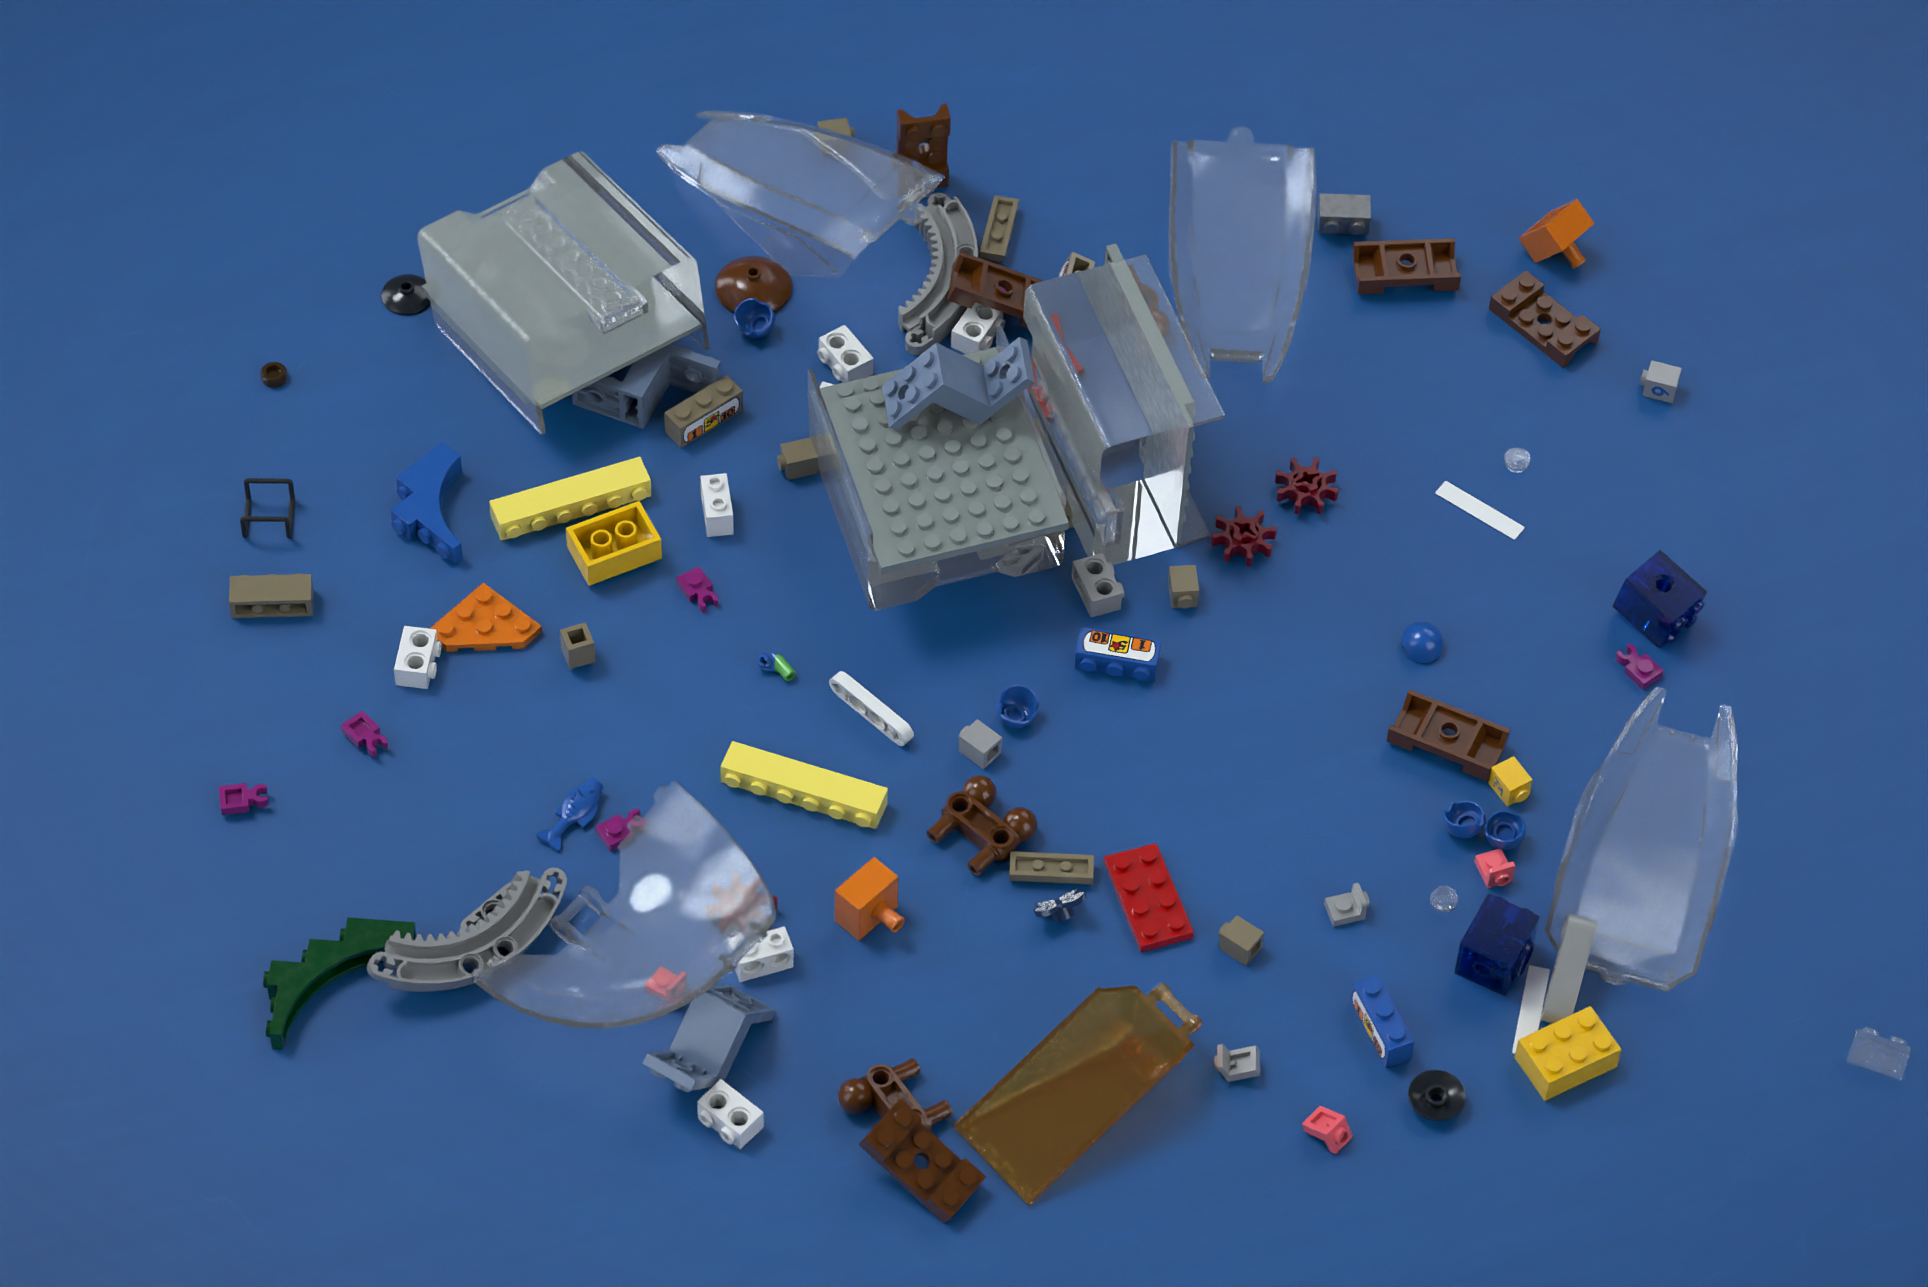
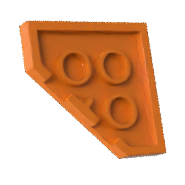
M485 583L477 587L429 628L436 629L437 641L442 642L441 648L446 652L458 651V648H474V651L496 650L497 646H512V649H524L542 633V626Z

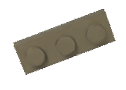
M994 195L979 258L1005 262L1019 207V199Z
M1010 851L1009 881L1093 884L1094 855Z

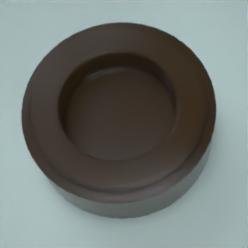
M279 362L267 363L261 369L262 383L270 388L284 385L287 381L286 367Z

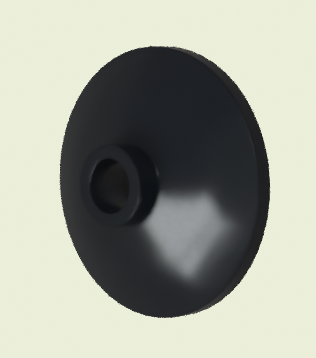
M404 274L392 278L382 289L381 297L384 306L392 313L403 316L415 315L424 311L431 304V301L423 294L422 285L428 283V281L412 274Z
M1428 1070L1420 1073L1412 1080L1408 1090V1099L1412 1108L1420 1116L1433 1121H1445L1457 1116L1461 1112L1465 1104L1466 1093L1463 1084L1454 1075L1442 1070ZM1436 1098L1439 1099L1441 1102H1435L1431 1099Z

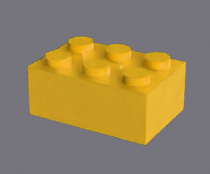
M640 501L566 528L567 548L588 586L662 559L661 538Z
M1589 1006L1518 1039L1514 1058L1541 1097L1546 1101L1616 1068L1621 1048L1593 1008Z

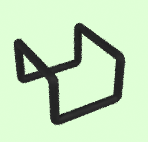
M288 478L245 479V515L240 518L242 537H248L249 522H285L286 536L290 539L292 537L295 508L293 481ZM249 483L288 484L290 496L288 518L250 516L251 493Z

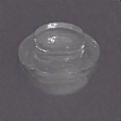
M1511 448L1505 453L1504 462L1512 472H1522L1530 465V454L1522 448Z
M1442 885L1432 891L1430 904L1439 912H1450L1456 908L1458 896L1453 888Z

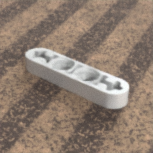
M840 671L829 680L831 689L839 698L894 743L904 746L914 737V732L906 721L847 673Z

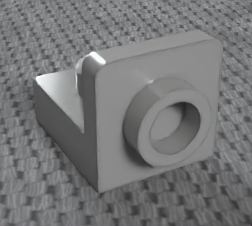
M1354 883L1351 892L1325 898L1324 905L1331 923L1335 927L1364 920L1370 902L1367 892L1361 890L1359 883Z

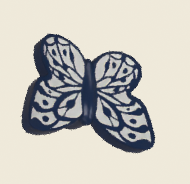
M1076 888L1062 895L1059 899L1036 903V908L1034 909L1035 916L1047 917L1051 915L1054 922L1067 920L1075 914L1072 907L1085 901L1086 894L1084 891L1078 892Z

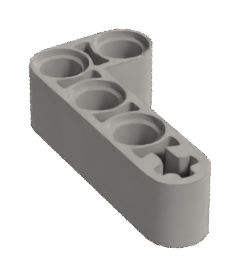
M1570 913L1566 915L1560 936L1561 943L1541 1014L1542 1021L1555 1023L1573 1014L1597 921Z

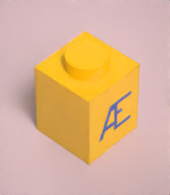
M1513 756L1491 767L1488 783L1505 805L1509 806L1515 802L1520 803L1530 795L1533 779Z

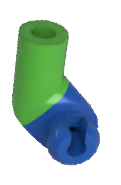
M762 653L757 657V665L764 671L779 672L785 681H791L796 676L794 669L780 654Z

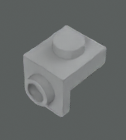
M1224 1044L1217 1045V1055L1214 1057L1215 1067L1228 1082L1260 1076V1050L1256 1045L1231 1051Z

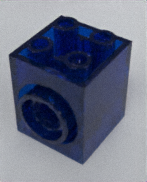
M1659 550L1625 579L1612 607L1660 649L1667 642L1672 644L1681 634L1680 630L1684 627L1689 629L1697 621L1698 617L1696 615L1705 606L1703 600L1707 591L1665 553Z
M1488 893L1460 942L1454 974L1506 996L1515 978L1522 976L1534 950V940L1540 916L1534 914L1529 909L1509 903L1502 897H1496Z

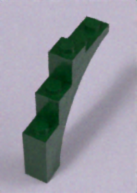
M347 917L346 928H341L339 941L309 939L308 949H303L301 962L271 960L269 971L264 972L263 988H268L269 999H271L270 1013H273L272 1020L267 1021L266 1037L270 1038L272 1049H284L288 1032L298 1013L316 993L339 977L366 967L374 954L385 951L386 942L397 930L400 932L402 939H404L407 933H410L412 940H415L417 937L415 922Z

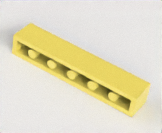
M637 457L489 501L490 516L501 541L516 538L522 534L540 531L549 526L566 523L583 516H590L606 509L617 508L620 505L633 501H641L651 496V479L641 457Z
M734 741L731 742L720 766L721 782L726 783L730 787H739L752 791L756 795H765L778 799L782 803H791L804 807L808 811H817L830 815L835 819H844L861 827L877 829L888 804V788Z

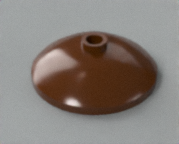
M746 256L729 262L720 270L715 281V293L718 301L726 310L733 314L735 308L742 301L749 298H756L760 302L768 303L773 312L776 313L787 304L792 292V281L787 270L778 262L761 256Z

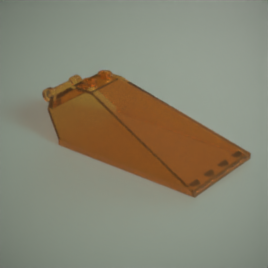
M1164 982L1156 986L1147 996L1137 986L1098 987L953 1125L1029 1206L1155 1087L1193 1048L1194 1044L1188 1036L1196 1032L1201 1027L1203 1021L1197 1015H1192L1170 993L1171 989ZM1162 1000L1184 1022L1180 1028L1155 1005L1158 1001Z

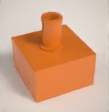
M1576 199L1550 211L1518 239L1535 263L1562 251L1574 269L1586 260L1574 244V241L1595 223L1579 200Z
M873 857L835 890L834 921L858 941L880 922L891 929L893 933L897 932L905 922V918L894 911L898 907L899 876L877 858Z

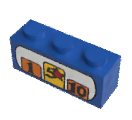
M1081 627L1076 649L1075 668L1086 672L1093 671L1111 676H1123L1140 681L1155 682L1160 658L1161 640Z
M1379 974L1353 982L1350 1002L1384 1067L1388 1068L1411 1060L1415 1041Z

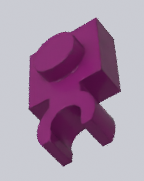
M700 566L676 577V584L689 602L695 599L698 600V609L702 613L706 612L705 602H712L715 607L718 606V596L712 592L713 584Z
M1629 643L1626 647V652L1629 655H1624L1620 650L1616 652V661L1626 666L1624 673L1642 690L1662 678L1664 670L1646 653L1639 657L1637 649Z
M363 710L341 725V731L358 748L364 744L367 746L370 756L374 758L377 756V751L374 747L376 745H381L385 750L388 749L387 739L383 735H379L380 727Z
M247 783L219 786L222 815L250 812L249 805H255L259 808L269 806L268 797H258L261 794H268L267 785L258 784L252 789H247Z
M634 809L629 812L628 817L625 819L618 814L595 826L597 835L611 852L634 840L633 832L646 830L648 828L647 819H643L640 822L634 821L640 818V810Z

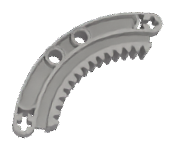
M944 193L932 194L928 198V206L924 207L921 203L917 205L914 213V228H919V234L924 235V242H927V248L930 249L931 267L929 268V275L926 276V282L922 284V289H918V295H913L912 301L907 300L906 307H898L899 329L902 332L908 331L905 336V349L912 355H921L932 345L942 341L953 330L968 309V307L948 301L952 265L959 252L978 257L977 238L969 215L959 199L954 196L953 200H951Z
M549 868L539 879L529 876L530 871H517L511 880V886L499 905L491 913H488L484 920L479 919L475 926L470 924L466 931L461 928L456 935L451 931L445 938L440 933L436 940H434L432 934H429L426 940L423 941L421 934H418L415 940H412L410 933H407L404 939H402L400 932L397 930L386 942L385 951L378 952L371 957L367 964L369 975L375 980L389 983L387 988L412 992H434L455 989L492 976L520 957L537 939L561 901L567 884L566 874L559 868ZM551 876H554L559 884L554 887L552 894L547 893L551 884L549 879ZM497 947L505 948L509 956L499 954ZM380 960L384 961V966L386 967L383 972H379L378 966L375 965ZM463 964L471 965L475 973H467L463 968ZM396 968L397 970L395 971L393 976H390L393 972V970L391 969Z

